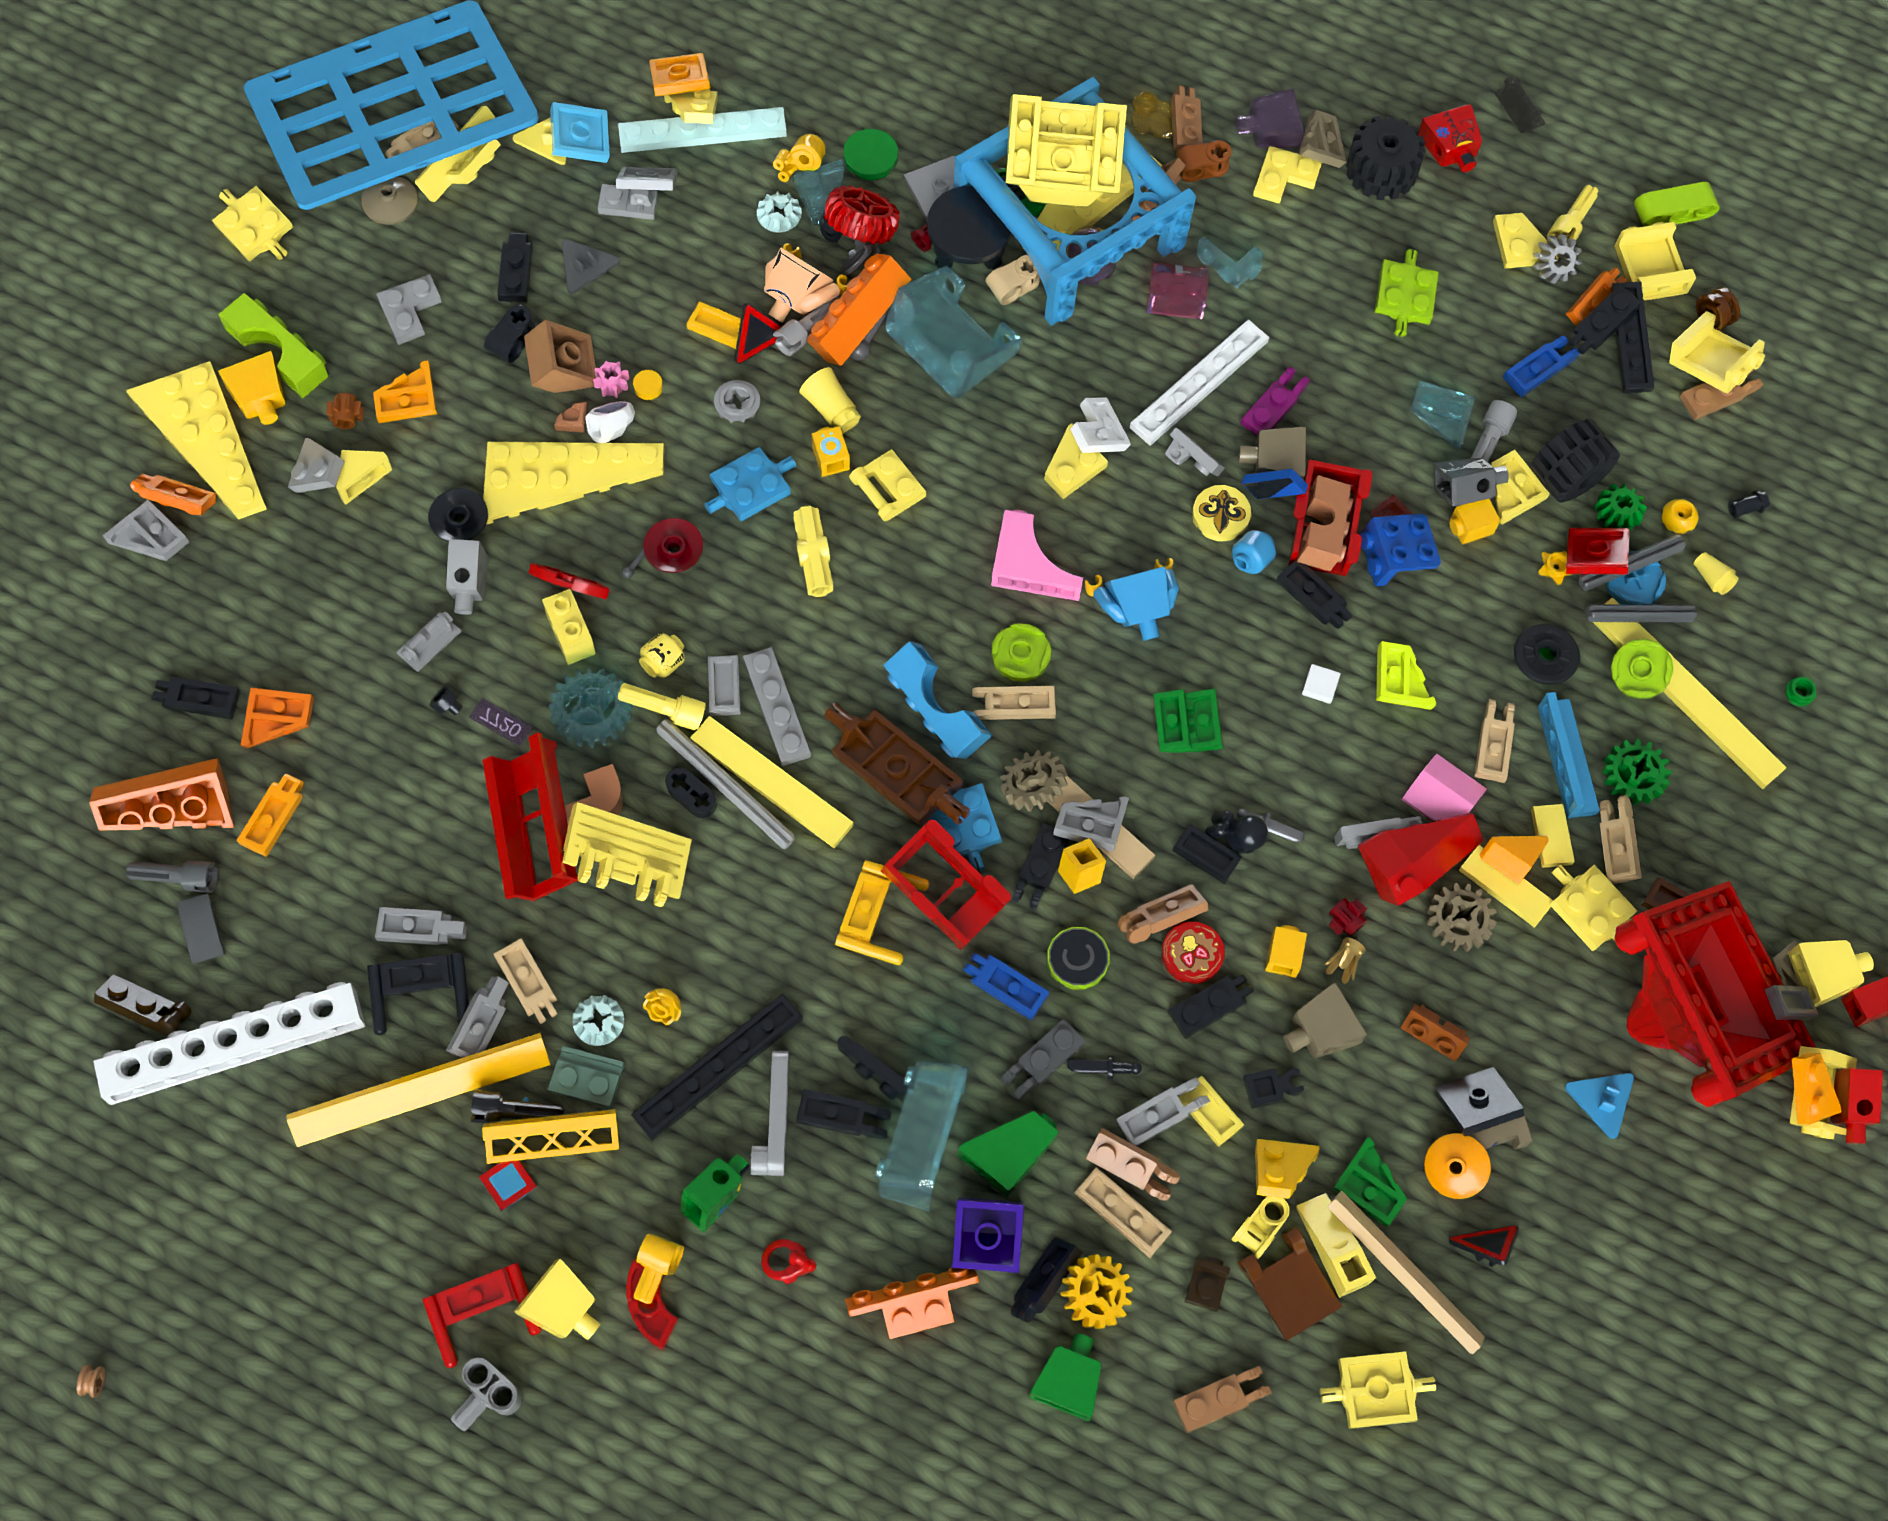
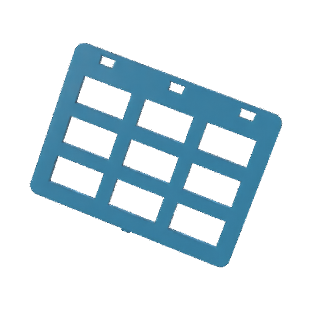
M471 0L247 81L244 85L248 101L298 207L304 210L318 207L536 124L539 119L537 109L479 4ZM450 16L449 20L443 21L438 24L435 23V21ZM469 31L478 45L476 49L427 67L423 66L416 52ZM369 45L371 46L370 49L361 51L359 53L355 52L358 49L367 47ZM400 57L408 74L354 94L352 93L345 77ZM484 63L488 64L496 78L443 99L440 98L433 85V82ZM287 75L291 76L288 79L279 81L277 83L275 82L276 79L285 77ZM329 83L337 100L280 120L273 105L274 103ZM414 89L417 90L425 105L371 126L368 125L361 111L363 108ZM505 95L513 112L458 132L450 114ZM345 116L352 133L296 153L288 136ZM434 122L441 139L385 159L377 143L378 141L426 123ZM361 148L369 166L312 187L304 169Z

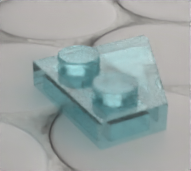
M843 159L822 165L815 171L807 170L793 175V182L813 225L819 224L821 215L825 210L826 199L829 197L830 192L834 188L843 186Z

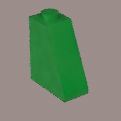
M1032 1111L963 1143L958 1148L957 1156L1004 1196L1008 1197L1056 1141L1059 1131L1055 1129L1057 1125L1050 1117L1043 1113L1039 1116L1035 1111Z

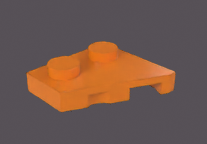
M250 688L241 746L250 748L308 728L310 726L314 697L311 694Z

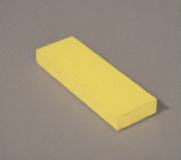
M1478 845L1459 871L1535 928L1551 908L1549 904L1553 900L1524 878L1518 885L1485 863L1479 855L1484 848Z

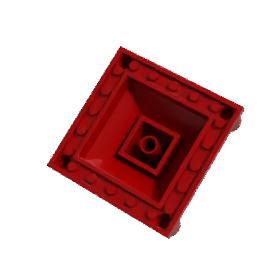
M1730 881L1644 911L1616 927L1614 939L1620 950L1630 955L1643 950L1647 953L1644 956L1642 990H1639L1627 1015V1031L1639 1043L1668 1050L1673 1049L1698 1067L1704 1066L1706 1072L1696 1075L1691 1086L1692 1095L1698 1103H1702L1706 1107H1712L1723 1101L1735 1098L1792 1069V1058L1799 1056L1800 1046L1816 1048L1802 1020H1776L1764 989L1773 985L1784 984Z

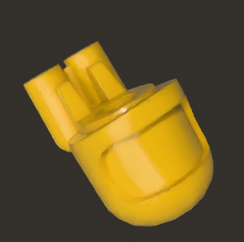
M805 134L799 137L791 151L787 149L780 150L773 162L774 168L780 170L778 178L782 182H787L797 169L804 172L817 170L821 166L826 152L825 144L819 136Z

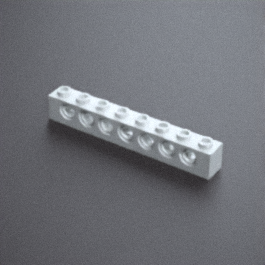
M338 982L329 985L327 990L318 993H301L295 997V1000L285 1003L281 1001L268 1003L262 1010L252 1013L250 1011L238 1012L232 1015V1019L226 1021L205 1022L200 1025L199 1029L193 1031H176L169 1034L168 1038L157 1042L153 1040L143 1041L136 1044L134 1049L124 1052L122 1050L107 1052L103 1055V1058L93 1061L101 1098L110 1105L364 1028L366 1026L357 991L351 983ZM333 1006V1010L328 1016L319 1017V1012L323 1007ZM301 1016V1020L296 1026L287 1027L291 1017ZM269 1025V1030L265 1035L261 1037L255 1036L259 1027ZM237 1035L233 1045L224 1047V1041L228 1036ZM204 1044V1051L200 1055L193 1057V1049L198 1045ZM172 1054L171 1062L166 1066H160L161 1059L165 1055ZM140 1064L139 1071L133 1076H128L130 1067Z

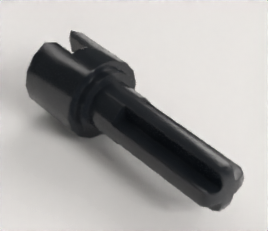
M475 1089L471 1107L473 1114L470 1121L474 1123L500 1122L501 1119L514 1120L564 1115V1106L504 1099V1095H501V1092Z

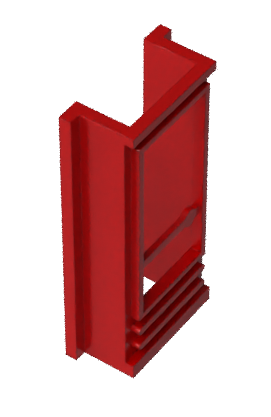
M538 732L528 737L531 751L511 761L495 756H489L482 760L506 899L516 897L535 901L578 881L576 868L562 863L568 823L555 756V749H557L556 741L543 738L542 733ZM537 788L541 809L525 816L522 795ZM542 815L553 877L537 884L526 822Z

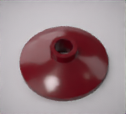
M679 518L665 519L654 524L648 530L643 543L644 554L648 562L660 571L666 573L683 572L694 566L700 559L703 552V539L699 530L689 521ZM674 547L679 549V551L675 553L669 552V550Z

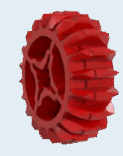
M849 185L848 187L840 186L839 188H834L824 205V218L828 221L827 224L834 227L836 232L843 233L844 237L852 238L853 241L869 242L872 245L876 243L884 244L891 240L899 226L900 212L896 209V206L889 203L888 198L881 197L880 193L875 194L871 190H865L862 187L855 188Z

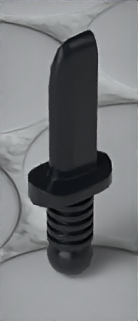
M1108 1056V1060L1071 1059L1067 1063L1068 1069L1073 1072L1107 1074V1079L1112 1080L1114 1079V1073H1128L1129 1075L1132 1073L1136 1075L1142 1071L1140 1063H1124V1061L1117 1063V1061L1114 1062V1056Z

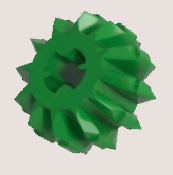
M1613 483L1607 490L1601 491L1594 506V510L1598 512L1596 521H1605L1604 528L1611 526L1613 528H1629V531H1632L1633 527L1641 524L1646 513L1647 506L1643 505L1645 496L1636 495L1637 487L1629 490L1626 483L1621 484L1620 487Z

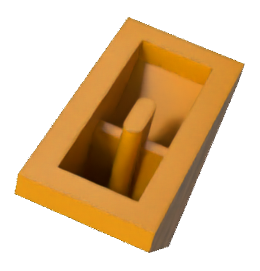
M1547 836L1492 837L1479 855L1481 860L1519 885L1536 862L1549 839Z

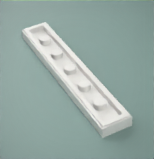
M1248 319L1130 423L1129 428L1151 446L1268 343L1269 336Z

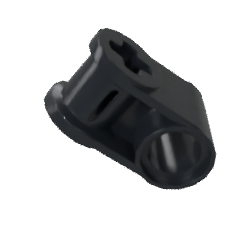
M515 305L509 308L496 327L487 335L484 348L506 362L513 363L525 347L524 336L535 328L530 310L523 305Z

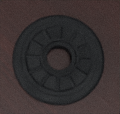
M1537 624L1525 629L1518 636L1514 646V658L1521 672L1529 679L1541 684L1554 685L1562 683L1574 675L1579 666L1580 651L1574 638L1564 629L1552 624ZM1542 648L1551 649L1555 658L1553 660H1545L1540 656L1539 650Z

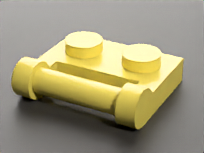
M892 449L866 466L856 468L849 475L853 484L859 485L879 510L878 515L883 521L892 519L926 497L925 489ZM874 476L894 502L887 503L869 478Z

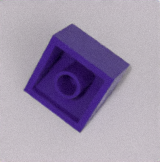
M959 1197L956 1207L952 1268L1019 1273L1025 1202Z

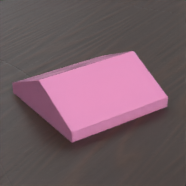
M1436 754L1403 796L1402 801L1430 821L1436 822L1438 819L1470 813L1487 788Z

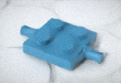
M758 447L709 474L711 482L718 490L719 496L705 502L704 505L709 514L726 506L742 522L791 494L790 487L783 479L782 474L796 467V463L791 456H788V458L775 464Z
M982 783L965 789L960 788L953 795L954 798L970 809L966 819H963L961 816L959 817L963 821L961 824H955L941 810H937L929 818V820H936L954 838L955 842L952 847L963 857H968L970 864L978 871L975 863L977 861L980 872L985 869L980 852L989 846L1002 843Z

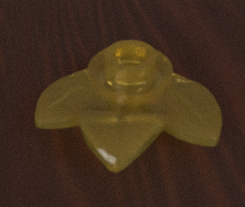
M1142 92L1136 96L1132 102L1134 112L1131 116L1134 129L1142 135L1150 131L1158 138H1170L1172 136V126L1170 120H1172L1171 103L1159 101L1150 92Z

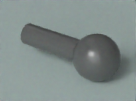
M884 314L851 353L850 357L852 359L864 360L868 357L870 353L869 343L886 316Z

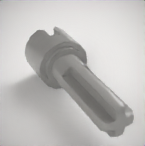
M837 296L817 307L799 321L792 319L776 330L773 336L779 337L775 342L778 349L785 355L792 356L808 343L806 339L811 334L812 327L825 317L829 312L830 305L840 297Z
M1501 400L1491 402L1482 421L1485 430L1471 458H1482L1488 463L1500 436L1508 435L1516 419L1517 409L1514 406Z

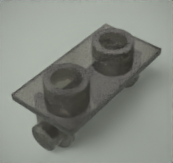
M1509 76L1504 81L1505 87L1494 91L1521 134L1545 125V121L1541 117V111L1536 109L1520 85L1519 78Z

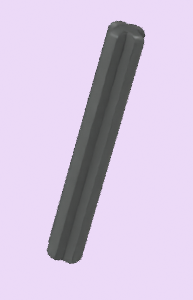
M1676 534L1629 554L1628 574L1683 551L1686 543L1682 536ZM1581 574L1577 580L1581 589L1588 591L1626 574Z
M1590 604L1585 609L1588 622H1693L1697 617L1694 605Z

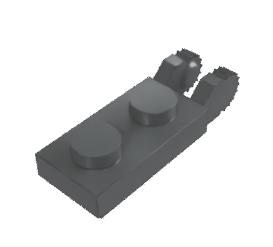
M1062 1019L1017 1060V1063L1000 1080L1004 1085H1007L1024 1071L1030 1078L1021 1084L1014 1093L1020 1100L1036 1085L1039 1087L1080 1050L1086 1041L1065 1019Z

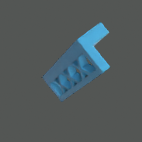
M1555 692L1546 693L1537 708L1566 818L1597 815L1600 810L1570 699L1557 700Z

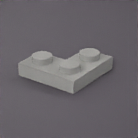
M430 274L376 294L398 345L425 335L416 314L417 311L442 303Z

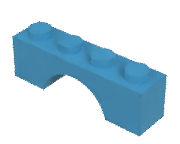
M909 641L883 665L889 672L887 675L889 681L896 688H901L907 695L905 698L907 704L914 711L921 713L925 718L923 724L932 734L939 736L943 741L941 747L950 757L967 759L993 736L975 712L962 710L956 713H947L938 705L933 694V679L938 665L921 644Z

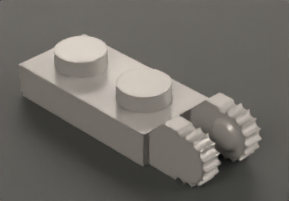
M1197 1077L1175 1089L1171 1087L1117 1118L1116 1120L1128 1142L1139 1146L1188 1118V1114L1208 1104L1210 1100L1207 1095L1196 1098L1186 1106H1183L1178 1098L1187 1092L1193 1091L1200 1085Z

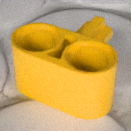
M648 1233L636 1260L645 1268L634 1293L635 1299L648 1304L652 1303L663 1274L668 1276L676 1272L683 1256L684 1246L654 1234Z

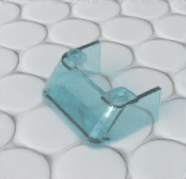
M917 1061L915 1067L909 1065L904 1085L909 1086L892 1143L887 1159L880 1158L875 1178L880 1179L879 1196L927 1211L930 1210L932 1191L961 1095L965 1094L969 1067L952 1063Z

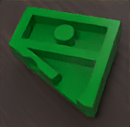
M1367 1137L1332 1190L1336 1193L1343 1191L1363 1212L1388 1228L1407 1198L1400 1186L1393 1181L1392 1173L1387 1164H1383L1374 1148L1373 1140Z

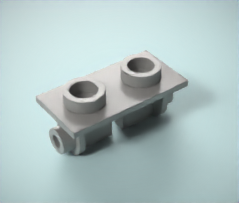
M439 612L396 653L413 669L419 672L462 631L452 623L453 619L447 612Z

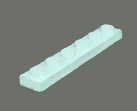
M783 107L717 113L714 116L713 124L685 123L680 117L618 123L621 153L787 137Z

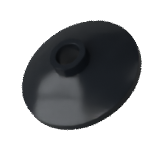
M464 488L451 489L442 493L434 500L429 509L428 520L435 535L444 541L449 542V539L471 540L485 528L488 520V508L484 499L476 492ZM465 518L462 522L456 523L457 519Z

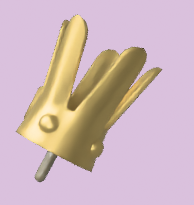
M1349 937L1343 939L1339 950L1325 963V965L1331 963L1326 969V974H1332L1339 966L1341 969H1344L1342 983L1346 984L1351 974L1354 981L1358 961L1366 951L1365 947L1359 942V937L1356 940Z

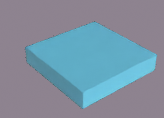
M553 102L550 108L552 155L607 163L610 157L607 110Z

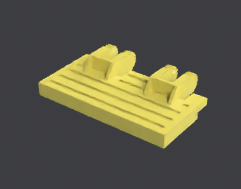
M577 802L573 805L563 847L565 852L562 863L575 867L577 866L579 856H581L577 880L586 883L591 876L594 861L600 862L596 887L602 889L608 885L609 878L634 885L636 877L639 875L635 896L640 901L646 900L652 879L656 880L653 904L662 907L667 900V896L679 899L681 896L692 839Z

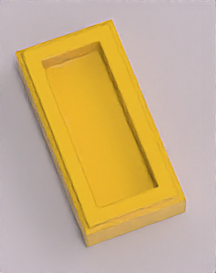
M699 301L687 322V329L736 349L741 318Z

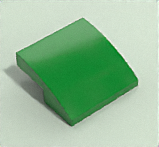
M1215 688L1185 693L1183 689L1153 694L1160 752L1183 753L1224 749L1218 696Z

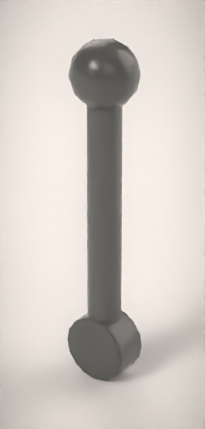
M644 549L640 551L629 567H625L622 570L624 578L630 579L633 576V570L645 556Z

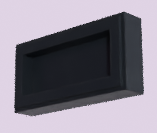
M1191 824L1188 825L1172 850L1223 884L1227 882L1242 859V856Z

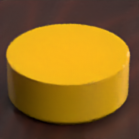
M643 370L634 377V391L639 398L653 400L662 393V378L657 372Z

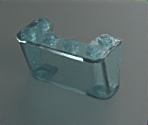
M946 265L898 288L887 317L886 329L888 334L949 395L959 398L1018 353L1023 340L1005 322L999 324L992 339L958 305L965 283ZM946 279L953 283L954 293L947 288ZM1003 335H1006L1010 342L1004 344Z

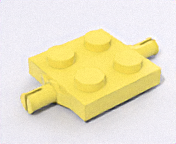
M257 186L238 199L228 189L223 190L225 194L221 192L219 197L228 207L212 220L223 235L249 262L260 253L268 250L278 260L283 259L281 254L286 257L287 251L278 242L284 234L293 228L290 220Z
M1562 864L1551 872L1564 887L1560 895L1549 905L1592 951L1605 941L1610 939L1615 941L1616 927L1629 920L1637 912L1632 904L1595 864L1584 874L1575 878L1567 872Z
M1396 1352L1340 1358L1338 1360L1341 1377L1339 1387L1320 1388V1395H1326L1321 1397L1322 1403L1342 1401L1346 1409L1348 1428L1351 1429L1417 1421L1415 1407L1417 1393L1436 1391V1384H1433L1435 1382L1433 1376L1414 1379L1409 1369L1407 1353Z

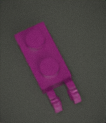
M1288 367L1278 382L1275 381L1245 414L1240 424L1256 436H1258L1261 430L1274 429L1297 403L1299 396L1308 387L1310 380L1304 376L1297 383L1293 391H1290L1285 386L1293 379L1296 370Z

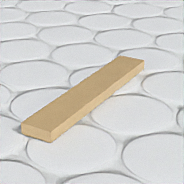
M1343 1191L1339 1192L1330 1202L1328 1208L1470 1354H1474L1481 1347L1485 1336Z

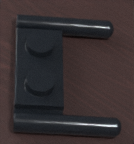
M463 953L367 966L373 1028L376 1035H384L387 1032L383 996L454 987L458 1022H461L469 1006Z

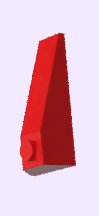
M1468 813L1438 819L1436 822L1418 823L1406 828L1383 830L1359 844L1358 848L1380 899L1400 906L1430 887L1480 845L1484 838L1474 814Z

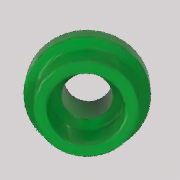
M1793 678L1785 687V695L1796 706H1808L1816 698V686L1809 678ZM1796 690L1802 691L1804 696L1799 695Z

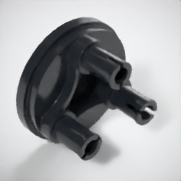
M973 186L957 187L943 193L932 204L927 217V232L934 245L936 253L935 264L938 265L939 269H950L953 266V261L962 264H979L984 262V265L991 270L999 268L1000 264H1002V254L1012 233Z

